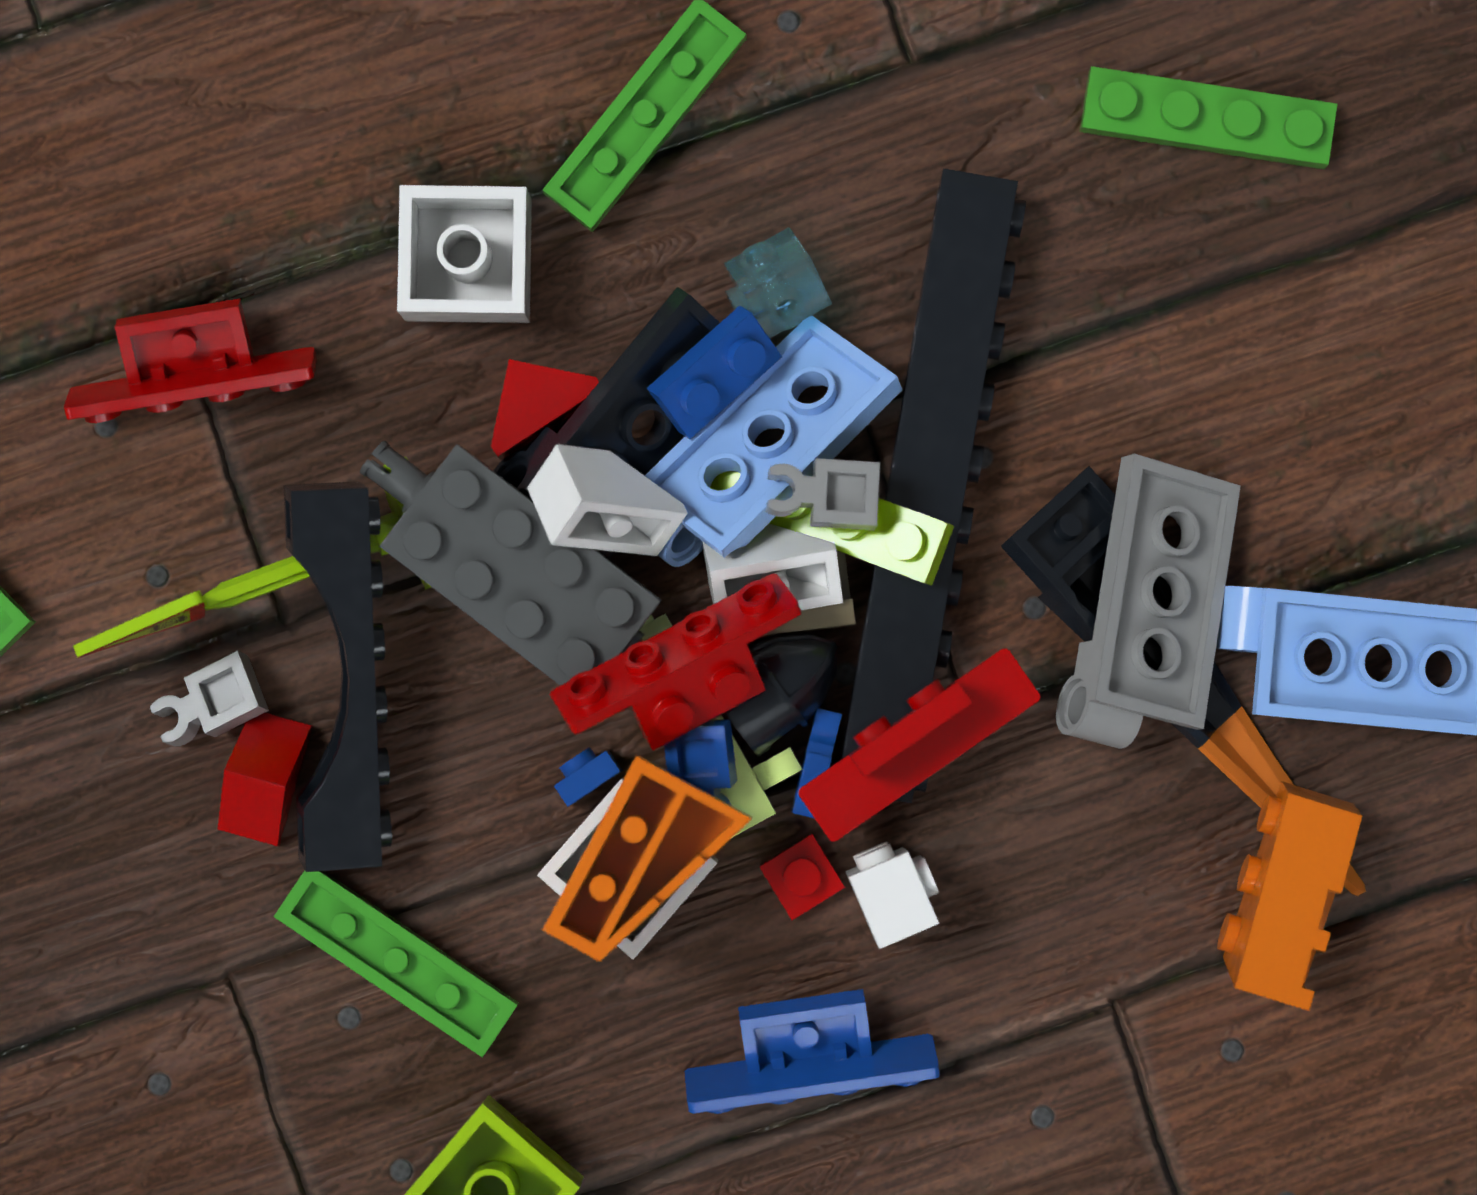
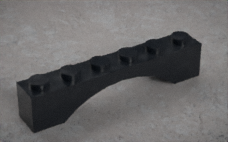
M360 481L283 485L286 549L307 571L325 601L337 635L341 663L340 703L330 742L314 774L296 797L298 858L306 872L381 867L382 847H391L392 826L389 810H380L379 786L389 785L390 780L388 751L386 747L378 748L377 724L387 722L385 686H376L375 661H384L385 636L383 624L373 623L372 598H382L383 576L380 560H371L370 535L380 534L378 497H369L368 487Z

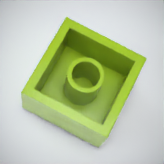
M488 1095L404 1195H574L581 1187L584 1176Z

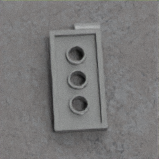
M1138 454L1121 457L1093 638L1091 641L1079 643L1074 675L1064 684L1057 702L1056 722L1062 734L1123 749L1129 746L1137 736L1143 716L1195 730L1204 729L1240 485ZM1167 516L1173 517L1181 529V541L1177 548L1170 546L1163 536L1162 526ZM1158 576L1164 578L1171 587L1172 600L1167 609L1160 607L1153 596V584ZM1149 637L1155 639L1162 650V663L1156 671L1147 665L1143 656L1144 644Z

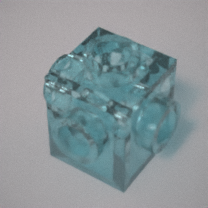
M790 227L763 242L749 246L743 253L724 263L734 284V287L725 291L734 310L738 306H742L752 312L769 338L794 328L804 319L832 305L811 257Z

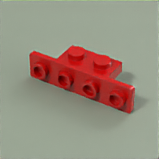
M240 298L119 318L115 324V331L127 378L71 387L64 404V411L67 420L84 418L88 423H101L118 417L122 411L146 407V410L151 413L166 412L181 406L183 401L207 397L210 402H226L242 396L245 390L269 387L273 392L291 391L303 386L306 380L315 377L316 352L314 347H305L254 356Z
M774 573L760 580L746 584L738 592L706 609L688 615L683 621L657 635L633 644L625 652L593 669L573 676L568 682L553 689L550 692V696L573 734L581 733L630 706L643 737L651 749L655 750L766 690L747 643L800 616L802 613L796 598L779 576Z
M1006 648L1000 649L944 688L939 679H936L906 700L912 711L892 725L884 715L853 737L859 748L802 786L798 794L828 839L833 842L838 841L1040 700V694L1012 653Z

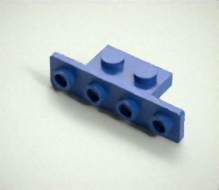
M859 989L738 1007L746 1060L688 1068L685 1070V1083L690 1113L709 1112L719 1114L731 1111L736 1107L764 1103L787 1104L798 1098L826 1094L850 1095L861 1089L888 1085L912 1086L923 1080L938 1078L940 1070L931 1034L871 1042L864 991Z

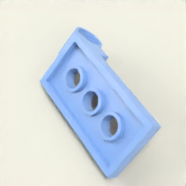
M809 314L776 346L782 356L779 361L693 438L689 440L687 437H684L645 475V477L682 502L688 512L658 556L670 566L680 567L692 561L703 550L702 541L724 558L732 551L745 547L776 517L766 512L768 500H787L792 497V488L786 481L768 479L769 468L776 464H789L799 469L804 476H813V463L816 458L834 459L902 391L898 376ZM825 386L828 388L824 397L817 402L805 404L797 401L799 395L808 387ZM778 428L784 430L782 438L774 445L768 447L754 445L755 439L764 430ZM736 471L741 473L737 483L729 489L719 491L710 488L715 477L723 472Z
M1225 586L1216 649L1257 653L1253 715L1477 736V609L1274 588ZM1315 639L1324 641L1332 653L1331 665L1321 675H1315L1310 672L1304 661L1305 649ZM1376 645H1381L1387 649L1392 658L1391 671L1381 681L1372 679L1365 668V657L1368 651ZM1436 651L1443 652L1449 658L1452 665V673L1449 680L1440 687L1433 685L1425 673L1426 661Z

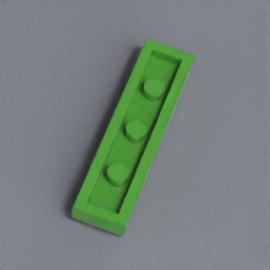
M694 0L544 187V195L593 232L747 40V34L704 0Z
M1091 66L1088 73L1080 132L1325 169L1329 165L1338 104Z
M304 870L273 916L482 1058L519 1004L515 999L325 871L306 872Z

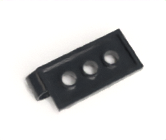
M677 287L560 431L555 433L546 426L526 451H516L508 455L496 466L494 471L532 500L527 489L556 444L611 451L645 476L685 437L677 431L647 390V387L720 322L689 293ZM646 410H653L655 418L650 431L642 437L633 438L632 425L636 417ZM599 550L609 559L615 553L613 551Z

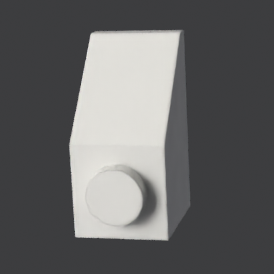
M556 444L527 488L551 545L658 556L688 514L682 502L607 450Z
M768 524L745 547L732 551L725 558L702 541L713 604L738 592L746 584L760 580L773 573L779 576L793 594L801 610L843 603L837 551L833 542L772 524Z

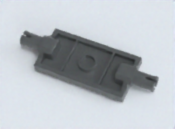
M385 440L371 454L391 469V473L374 460L370 461L367 459L359 471L361 475L367 476L404 505L402 509L404 514L379 547L560 686L568 682L573 676L593 669L625 652L633 644L642 641L645 634L640 630L662 600L598 550L551 545L533 501L461 445L456 444L435 473L431 472L428 475L391 448L390 444Z

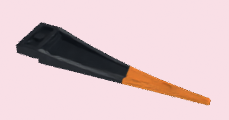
M1090 466L1083 470L1001 545V548L1040 589L1042 594L1038 598L1084 642L1091 641L1093 638L1115 501L1114 492ZM1158 576L1153 584V596L1160 607L1167 609L1172 600L1171 587L1164 578ZM1149 637L1144 644L1143 656L1147 665L1156 671L1162 663V650L1158 642ZM1214 661L1204 729L1195 730L1171 724L1262 808L1267 795L1277 796L1281 781L1294 784L1264 741ZM1349 864L1344 887L1351 894L1358 896L1366 892L1365 884L1351 864Z

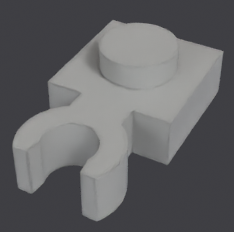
M816 458L813 463V476H804L799 469L789 464L773 465L768 470V479L786 481L792 488V497L787 500H768L766 512L774 516L783 517L795 513L800 507L811 508L810 526L875 530L878 518L880 463Z
M236 651L184 677L189 694L185 697L163 696L154 701L150 706L152 714L160 717L169 716L177 711L179 719L176 727L161 735L162 742L172 746H182L189 743L198 733L200 726H202L204 734L217 737L269 711L249 657L240 651Z

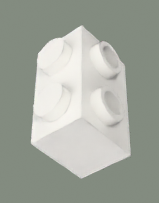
M888 842L878 844L853 856L857 867L845 872L879 949L939 924L928 898L938 894L939 891L924 857L922 858L919 855L911 859L906 849L901 847L893 851Z

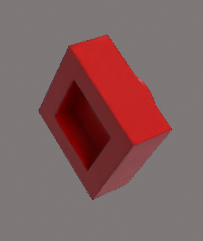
M812 833L759 865L760 870L791 920H794L845 888Z

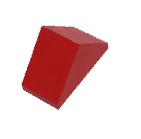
M509 359L491 442V448L497 457L502 461L508 455L520 451L534 442L546 426L552 430L569 419L599 383L597 377Z
M266 712L245 722L224 769L217 830L275 846L280 845L313 725Z

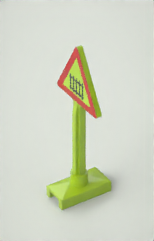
M383 465V468H385L387 471L391 473V469L388 466ZM386 491L385 495L392 513L381 516L380 534L370 535L371 554L379 552L381 556L388 553L379 547L404 514L402 512L404 505ZM291 556L224 581L203 596L200 590L190 593L75 644L73 648L77 658L200 620L205 617V611L233 607L310 578V576L301 564ZM420 578L425 589L431 587L429 584H427L424 580Z

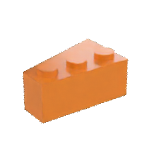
M640 755L636 756L542 931L600 962L723 845L752 820V816Z
M1281 781L1276 797L1266 796L1257 822V831L1264 833L1257 856L1248 854L1243 862L1237 882V890L1244 892L1237 915L1230 913L1226 915L1217 943V949L1224 951L1223 959L1235 988L1310 1011L1315 991L1306 989L1305 982L1316 951L1326 952L1331 932L1324 931L1323 929L1335 894L1342 893L1362 820V814L1354 803Z

